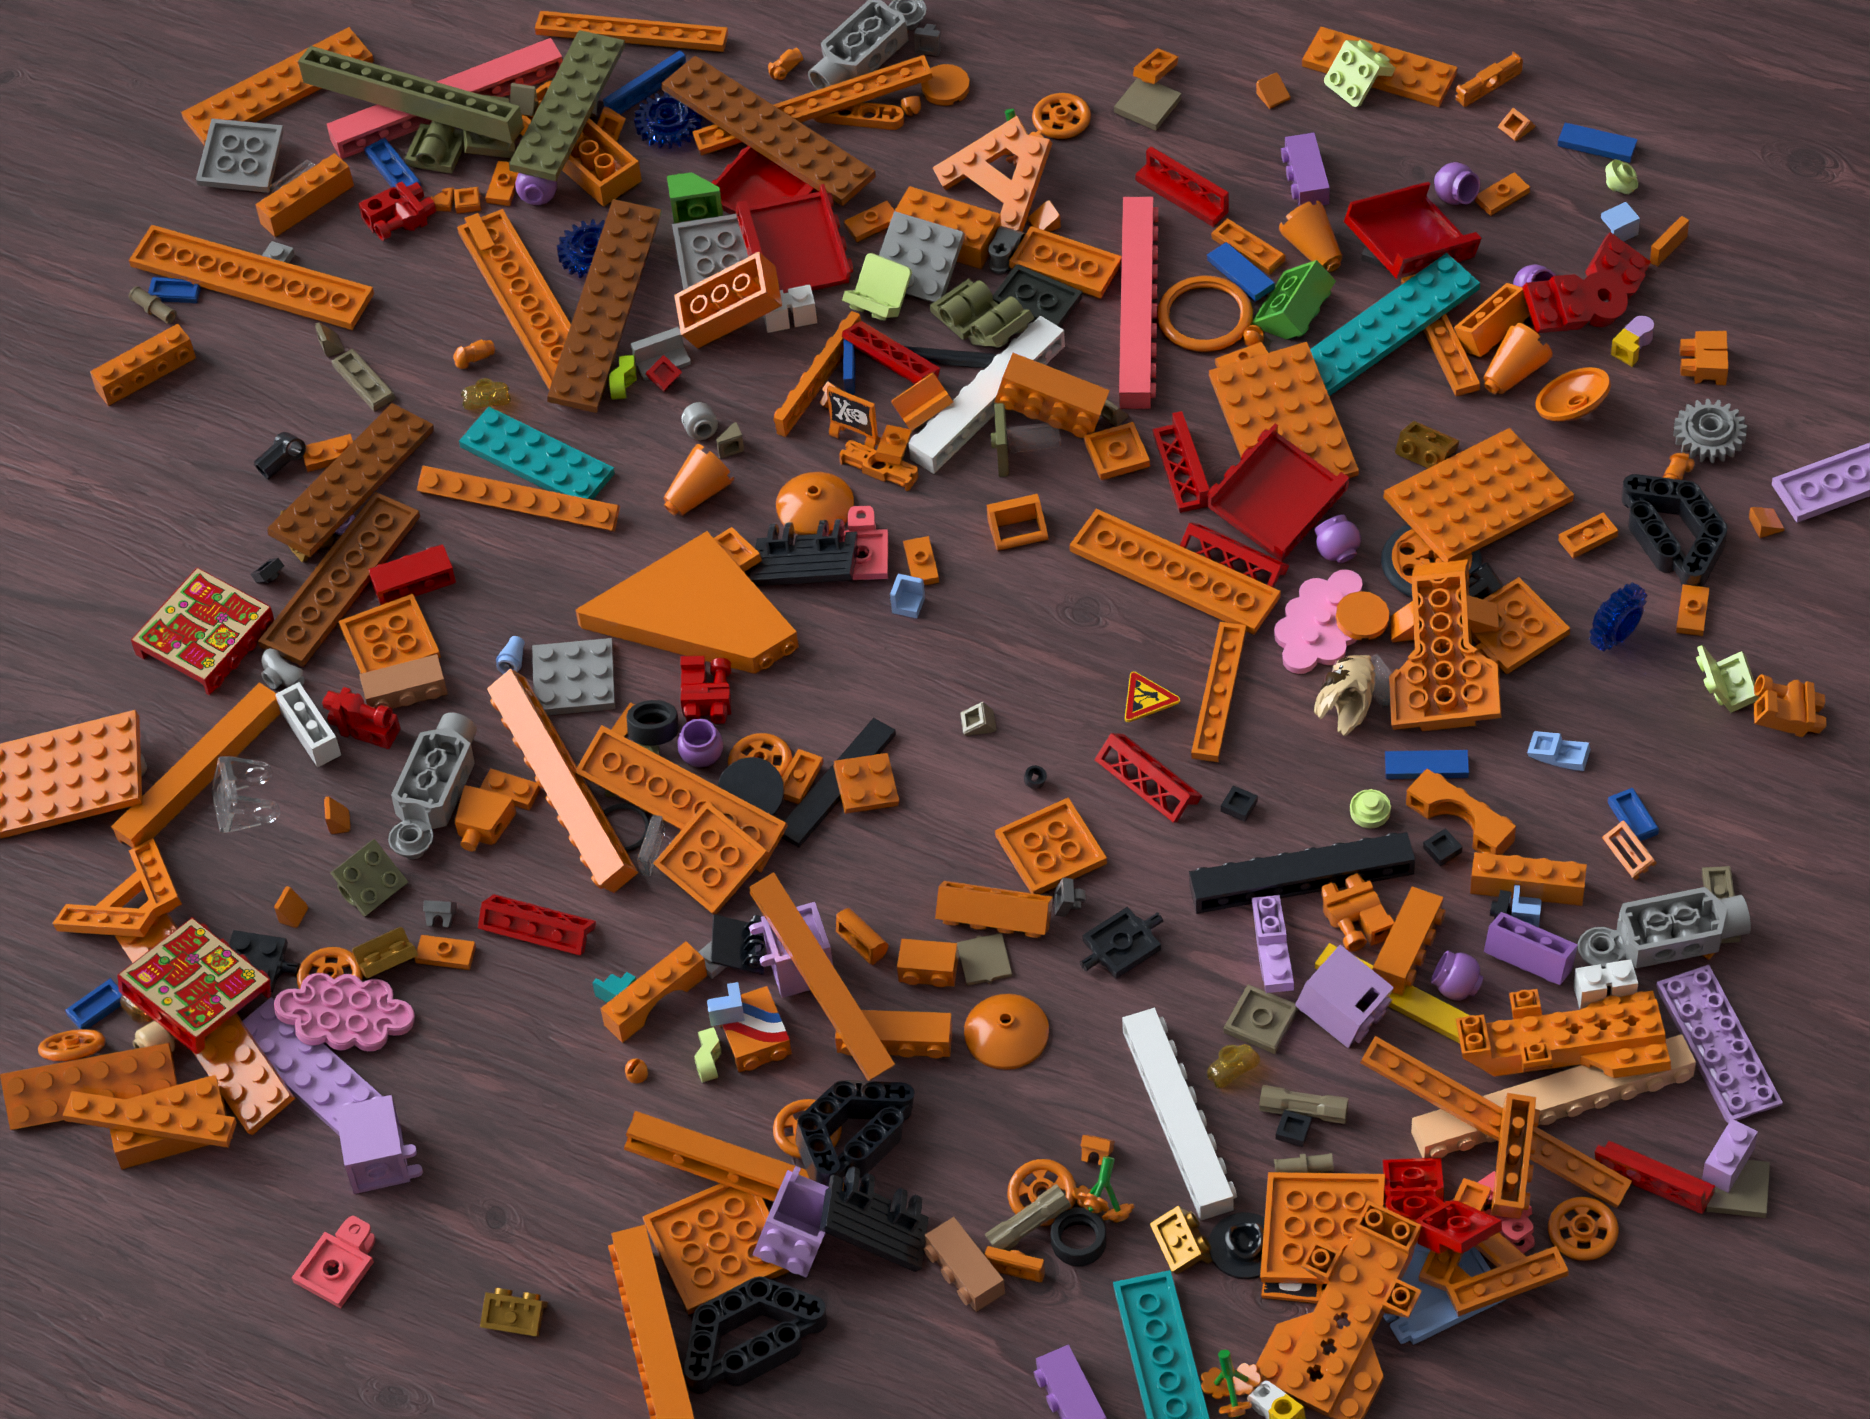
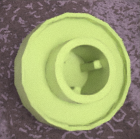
M1615 159L1606 166V183L1612 191L1629 195L1638 188L1636 172L1628 163Z
M1372 789L1363 790L1357 793L1351 800V818L1361 827L1377 828L1385 824L1390 817V800L1380 791Z

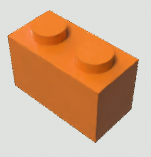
M901 939L897 963L898 981L909 985L929 984L935 987H954L959 959L957 943Z

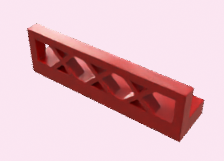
M1152 146L1146 150V165L1135 174L1137 182L1212 227L1229 212V192Z
M863 321L842 332L841 337L854 344L857 350L914 384L931 373H934L937 378L939 376L940 368Z
M1183 412L1172 413V425L1152 429V434L1179 513L1208 507L1207 494L1210 489ZM1173 433L1175 435V440L1172 444L1162 441L1160 437ZM1172 452L1182 456L1178 464L1168 460ZM1179 472L1189 476L1185 484L1175 480ZM1185 492L1196 496L1197 500L1183 503L1182 496Z
M1199 523L1188 524L1180 543L1181 547L1187 549L1191 536L1198 538L1203 550L1196 553L1199 555L1205 554L1206 558L1212 560L1209 551L1216 548L1222 549L1226 560L1219 564H1227L1233 570L1235 569L1232 562L1241 558L1245 560L1249 570L1243 574L1246 576L1251 575V578L1257 581L1255 572L1262 569L1272 573L1267 585L1273 588L1279 575H1286L1289 568L1288 564Z
M1111 733L1095 758L1097 763L1172 822H1178L1188 804L1197 805L1202 798L1199 792L1125 734ZM1111 748L1118 752L1119 763L1111 764L1105 759ZM1134 764L1137 767L1139 779L1131 780L1128 778L1127 765ZM1154 780L1157 782L1159 794L1151 796L1147 792L1146 781ZM1173 795L1180 800L1174 812L1167 808V796Z
M493 894L481 903L478 929L580 956L585 952L587 934L593 931L596 926V921L496 894Z
M1608 1141L1605 1147L1598 1145L1595 1150V1160L1628 1178L1632 1181V1185L1700 1214H1703L1715 1193V1185L1614 1142Z

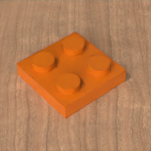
M1133 422L1084 435V443L1100 480L1150 467V459Z
M888 753L834 761L833 766L845 814L898 806L899 797Z

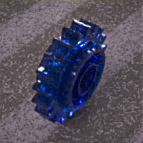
M664 92L662 97L655 93L654 100L647 97V104L640 103V110H635L636 118H634L637 135H641L642 141L649 140V146L658 142L660 149L664 144H667L668 148L671 149L673 143L681 147V140L691 142L690 135L693 136V131L702 128V115L676 98L669 96L666 92Z
M594 219L591 220L590 225H587L583 220L581 221V227L573 224L572 232L565 230V237H559L560 244L557 245L559 263H562L564 270L569 268L570 275L578 272V277L581 279L584 274H588L605 220H602L598 225H596Z
M1632 582L1630 585L1626 584L1623 589L1619 588L1613 592L1610 598L1601 604L1594 616L1593 628L1589 631L1591 634L1589 637L1590 643L1600 651L1605 652L1606 649L1611 650L1613 645L1617 646L1627 639L1638 626L1643 616V606L1647 603L1645 599L1648 596L1646 590Z

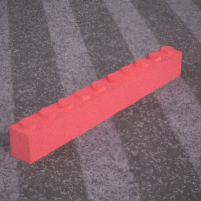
M549 38L437 82L476 94L504 97L510 95L512 83L533 86L554 78L563 58L553 40ZM377 104L327 123V128L339 157L344 159L364 151L365 147L383 138L391 141L417 131L421 123L430 125L432 120Z
M1123 197L1120 409H1151V398H1156V383H1151V378H1156V363H1151V358H1156L1157 356L1156 343H1152V338H1157V323H1152V319H1157V303H1152V299H1157V284H1153V280H1158V265L1153 264V260H1158V245H1153V241H1158V226H1153V223L1158 222V207H1153V197Z

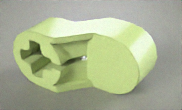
M714 1027L698 1032L701 1048L694 1057L702 1083L718 1078L714 1063L721 1055V1047Z

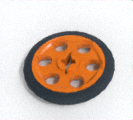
M1408 524L1402 526L1390 536L1381 553V564L1385 576L1398 591L1411 598L1412 576L1405 575L1403 571L1407 568L1414 569L1416 565L1433 564L1430 563L1429 558H1433L1434 563H1441L1443 561ZM1408 547L1413 549L1414 553L1405 555L1400 550ZM1479 549L1459 559H1468L1469 574L1482 565V556Z

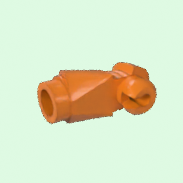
M797 47L793 50L788 49L777 61L770 62L768 64V72L771 78L783 80L789 71L799 65V62L804 60L800 50Z
M480 339L471 343L470 346L458 347L453 356L456 367L466 369L470 362L474 363L494 355V343L491 340Z
M1686 453L1673 454L1669 458L1671 462L1663 478L1682 480L1684 472H1691L1693 470L1694 460L1689 458V454Z

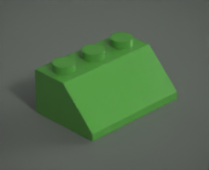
M1318 260L1284 271L1277 281L1275 289L1270 292L1252 320L1251 325H1257L1263 331L1283 339L1304 335L1309 329L1308 325L1312 318L1320 312L1319 307L1322 302L1330 296L1331 288L1336 280Z

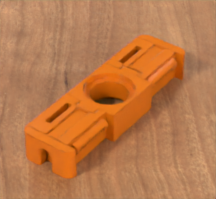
M1512 52L1511 56L1498 64L1493 63L1477 73L1475 78L1461 86L1458 85L1456 87V92L1458 93L1456 100L1463 107H1467L1522 72L1523 59L1515 52Z
M849 440L845 445L846 450L842 449L839 453L841 464L845 462L861 469L863 474L883 482L888 480L903 486L905 491H909L919 477L917 466L905 461H901V464L898 465L876 460L875 449L853 440ZM876 462H883L886 464V466L881 469H875L872 467V465Z

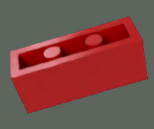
M443 544L368 569L372 586L380 605L410 594L416 597L456 583L453 567Z

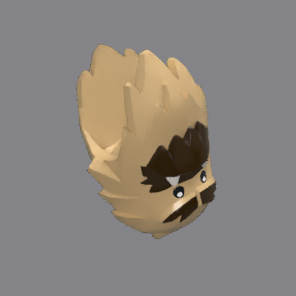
M1352 655L1336 660L1332 672H1328L1325 675L1321 691L1316 698L1314 712L1320 719L1325 716L1329 709L1331 710L1334 705L1336 706L1338 713L1337 731L1344 736L1348 735L1357 725L1362 723L1371 704L1376 674L1370 655Z

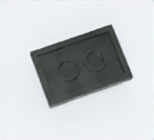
M1018 264L1015 265L993 294V300L997 304H1000L1010 296L1014 297L1024 310L1031 311L1035 318L1031 322L1042 316L1060 328L1083 298L1082 291Z

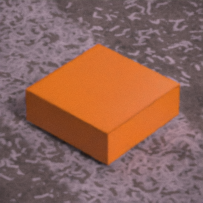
M479 187L454 190L457 214L481 211Z

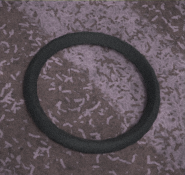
M628 803L616 804L603 810L605 816L614 810L630 809L640 814L644 819V834L636 843L624 847L626 852L640 847L647 840L651 831V823L644 810Z

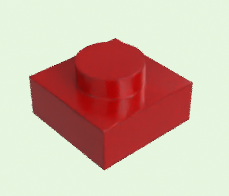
M663 355L645 375L664 392L682 374V371Z

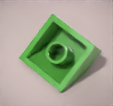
M692 172L667 176L674 224L723 216L718 186Z

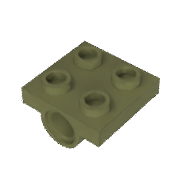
M433 120L430 125L421 123L405 157L406 165L452 174L464 148L463 131Z
M967 279L931 304L930 312L962 340H965L971 334L970 325L987 312H991L998 304L993 300L992 293L985 283L980 280L973 283Z
M1010 296L994 307L991 312H987L970 325L971 334L968 338L972 345L995 346L998 348L1005 345L1009 341L1008 338L1014 333L1017 334L1027 329V324L1035 318L1030 310H1024L1018 300Z
M375 839L368 842L330 873L338 883L337 887L341 895L349 904L356 906L363 916L368 915L408 883Z

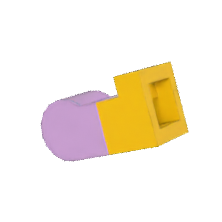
M1647 316L1635 317L1612 340L1611 355L1633 367L1638 361L1641 347L1650 344L1653 339V320Z

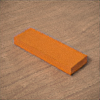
M1228 218L1211 233V239L1221 245L1227 242L1254 266L1268 275L1286 261L1285 254Z

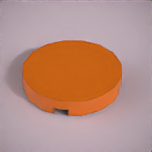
M951 64L932 67L933 79L921 83V91L926 96V99L930 103L940 106L953 105L957 100L959 102L962 101L969 93L970 80L967 73L962 68Z
M1358 591L1349 593L1337 605L1336 623L1338 628L1350 638L1355 640H1362V638H1369L1368 640L1375 639L1383 634L1388 626L1389 609L1379 596L1371 592Z

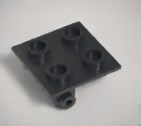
M714 914L710 963L763 975L764 967L761 966L760 958L765 956L764 934L752 935L749 930L752 924L761 922L762 916L754 915L749 922H744Z

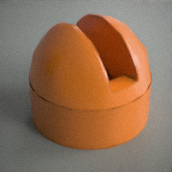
M910 96L901 100V107L906 115L913 116V113L916 115L920 112V97Z
M1250 325L1245 329L1243 335L1245 345L1251 346L1264 342V333L1261 327Z
M635 1058L627 1062L625 1066L627 1080L635 1084L646 1080L648 1068L643 1060Z

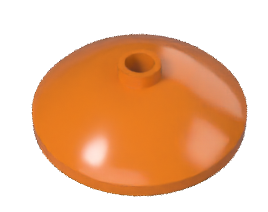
M1588 367L1569 371L1549 382L1540 391L1535 402L1536 409L1544 419L1556 422L1582 418L1595 410L1606 399L1611 388L1610 378L1604 370Z
M809 472L792 478L781 488L776 499V511L779 520L783 525L792 522L795 529L794 533L798 535L817 534L820 520H827L829 525L828 534L833 533L835 520L843 519L845 525L848 522V512L854 506L853 493L848 484L841 478L826 472Z
M999 994L981 1001L971 1010L965 1022L964 1037L968 1050L979 1062L991 1068L1010 1070L1026 1066L1040 1056L1048 1042L1049 1025L1043 1010L1032 1000L1016 994ZM1010 1020L1008 1023H1002L1001 1021Z

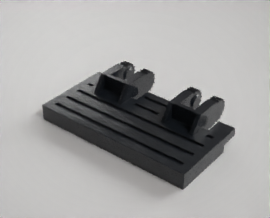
M843 519L835 520L832 536H828V521L820 520L817 534L797 535L793 545L795 529L792 522L784 525L782 539L778 538L779 527L777 523L770 524L767 538H757L755 549L760 553L762 561L751 567L749 579L756 586L853 580L858 551V533L846 532L845 541L843 542L845 529Z
M854 1166L847 1171L845 1181L839 1176H830L829 1188L825 1190L820 1231L913 1272L922 1269L926 1242L925 1234H927L929 1219L928 1216L921 1214L922 1197L916 1194L911 1196L907 1205L908 1192L905 1189L898 1188L893 1195V1201L874 1193L875 1177L869 1173L864 1175L859 1187L860 1169Z

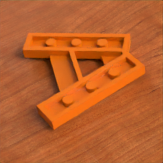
M1016 116L933 167V170L945 190H948L967 177L1004 203L1000 213L1001 226L1023 232L1052 142L1047 138L1028 135L1021 120ZM1009 151L1019 157L1012 180L990 165V163Z
M154 838L129 850L137 870L96 906L65 904L52 923L55 929L59 932L144 937L157 917L164 913H169L182 905ZM143 889L145 890L149 900L139 909L122 908Z
M1463 1178L1453 1201L1462 1202L1483 1212L1491 1195V1188ZM1497 1233L1488 1240L1474 1246L1497 1268L1471 1277L1458 1266L1464 1253L1455 1252L1450 1248L1441 1254L1430 1250L1419 1274V1281L1446 1291L1459 1317L1567 1277L1569 1270L1557 1246L1526 1257L1504 1236Z

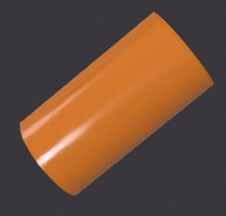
M846 908L836 914V933L871 965H874L883 958L889 945L850 908Z

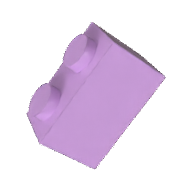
M1731 1119L1704 1164L1702 1180L1729 1193L1755 1149L1758 1131Z

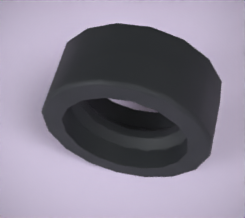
M661 700L643 701L633 705L628 710L626 716L628 735L630 739L638 744L649 746L661 745L673 740L678 734V713L676 708L668 702ZM650 721H661V722H662V723L653 724V725L643 724V723H645V722H650Z
M1085 1208L1065 1210L1055 1218L1051 1226V1246L1055 1255L1066 1264L1071 1266L1092 1264L1102 1256L1106 1248V1227L1102 1218L1097 1213L1090 1212ZM1073 1225H1085L1095 1231L1096 1240L1087 1248L1072 1249L1063 1244L1061 1239L1062 1232Z

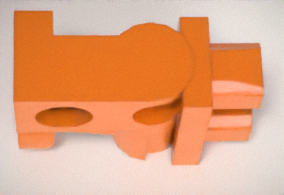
M1763 674L1758 676L1754 685V694L1760 696V698L1754 703V724L1787 733H1795V736L1803 737L1808 731L1819 734L1826 727V717L1816 714V711L1820 712L1825 705V695L1815 692L1814 683L1806 681L1803 684L1799 680H1793L1786 686L1773 683V679Z
M1357 873L1345 879V886L1347 888L1345 890L1339 891L1335 883L1322 886L1323 913L1328 918L1332 927H1339L1345 935L1343 944L1349 952L1360 950L1366 945L1367 940L1370 946L1386 941L1394 921L1385 912L1370 881L1365 882ZM1358 921L1364 934L1361 931L1355 930L1353 922ZM1384 930V932H1383L1382 934H1380V935H1375V933H1378V932Z

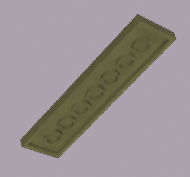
M582 30L578 31L509 163L510 171L557 181L625 49V40Z

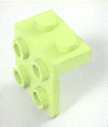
M1362 39L1359 41L1346 40L1324 78V83L1353 107L1361 106L1378 75L1392 76L1396 67L1389 63L1390 59L1387 56L1376 53L1372 49L1373 46Z
M869 253L865 257L856 289L845 291L842 301L850 303L849 307L851 309L864 312V309L872 312V317L880 320L898 317L912 270L892 260Z
M1703 645L1697 647L1700 655L1696 657L1698 665L1703 672L1705 671L1707 676L1704 679L1705 686L1710 694L1714 693L1720 706L1724 704L1732 713L1756 702L1760 698V696L1754 694L1755 682L1747 658L1742 651L1716 662Z

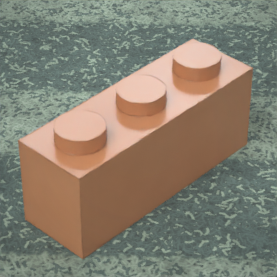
M437 654L359 674L366 703L376 709L380 705L391 707L392 709L409 706L420 701L436 699L448 694Z
M955 1217L925 1234L926 1247L924 1251L932 1263L937 1262L940 1265L944 1279L949 1284L954 1283L958 1288L957 1293L965 1305L970 1304L977 1312L1005 1294L1004 1279Z

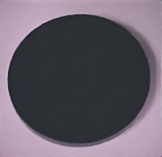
M756 757L742 758L733 762L722 773L717 785L721 789L772 816L779 810L784 798V782L779 771L770 762Z
M1242 1212L1229 1215L1218 1222L1209 1238L1211 1245L1209 1253L1213 1263L1220 1271L1237 1279L1247 1280L1260 1277L1265 1217L1255 1213Z

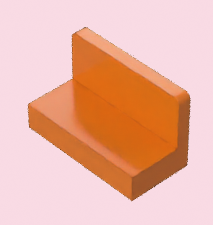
M931 373L894 398L891 403L910 431H912L952 404L953 400L936 375Z

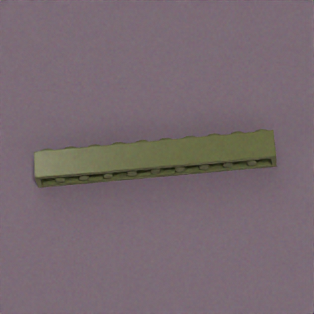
M310 46L298 60L303 82L309 85L511 144L524 129L521 110L518 105L314 46Z

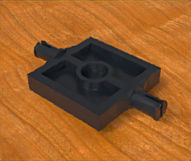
M1126 907L1082 935V939L1092 951V954L1080 961L1082 969L1084 968V971L1087 972L1099 963L1106 967L1117 979L1161 951V944L1152 935L1151 929L1164 922L1162 916L1156 912L1144 921L1135 916Z
M233 930L229 942L231 949L239 955L242 954L247 957L251 965L258 970H263L269 976L271 992L274 991L276 981L282 972L297 975L300 963L285 961L284 955L288 945L286 938Z

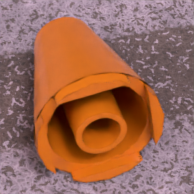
M1316 201L1317 204L1312 205L1311 202H1306L1286 216L1288 221L1285 225L1282 222L1280 223L1279 231L1283 237L1311 262L1318 260L1328 272H1332L1340 267L1343 258L1322 203Z
M1517 323L1516 326L1512 324L1483 377L1485 388L1493 394L1505 393L1549 362L1553 356L1550 346L1547 343L1543 346L1538 341L1541 336L1530 327L1522 323Z
M697 444L692 449L663 497L666 502L664 507L674 516L677 513L681 516L734 481V476H727L730 470L711 451L708 454L701 451L704 446Z

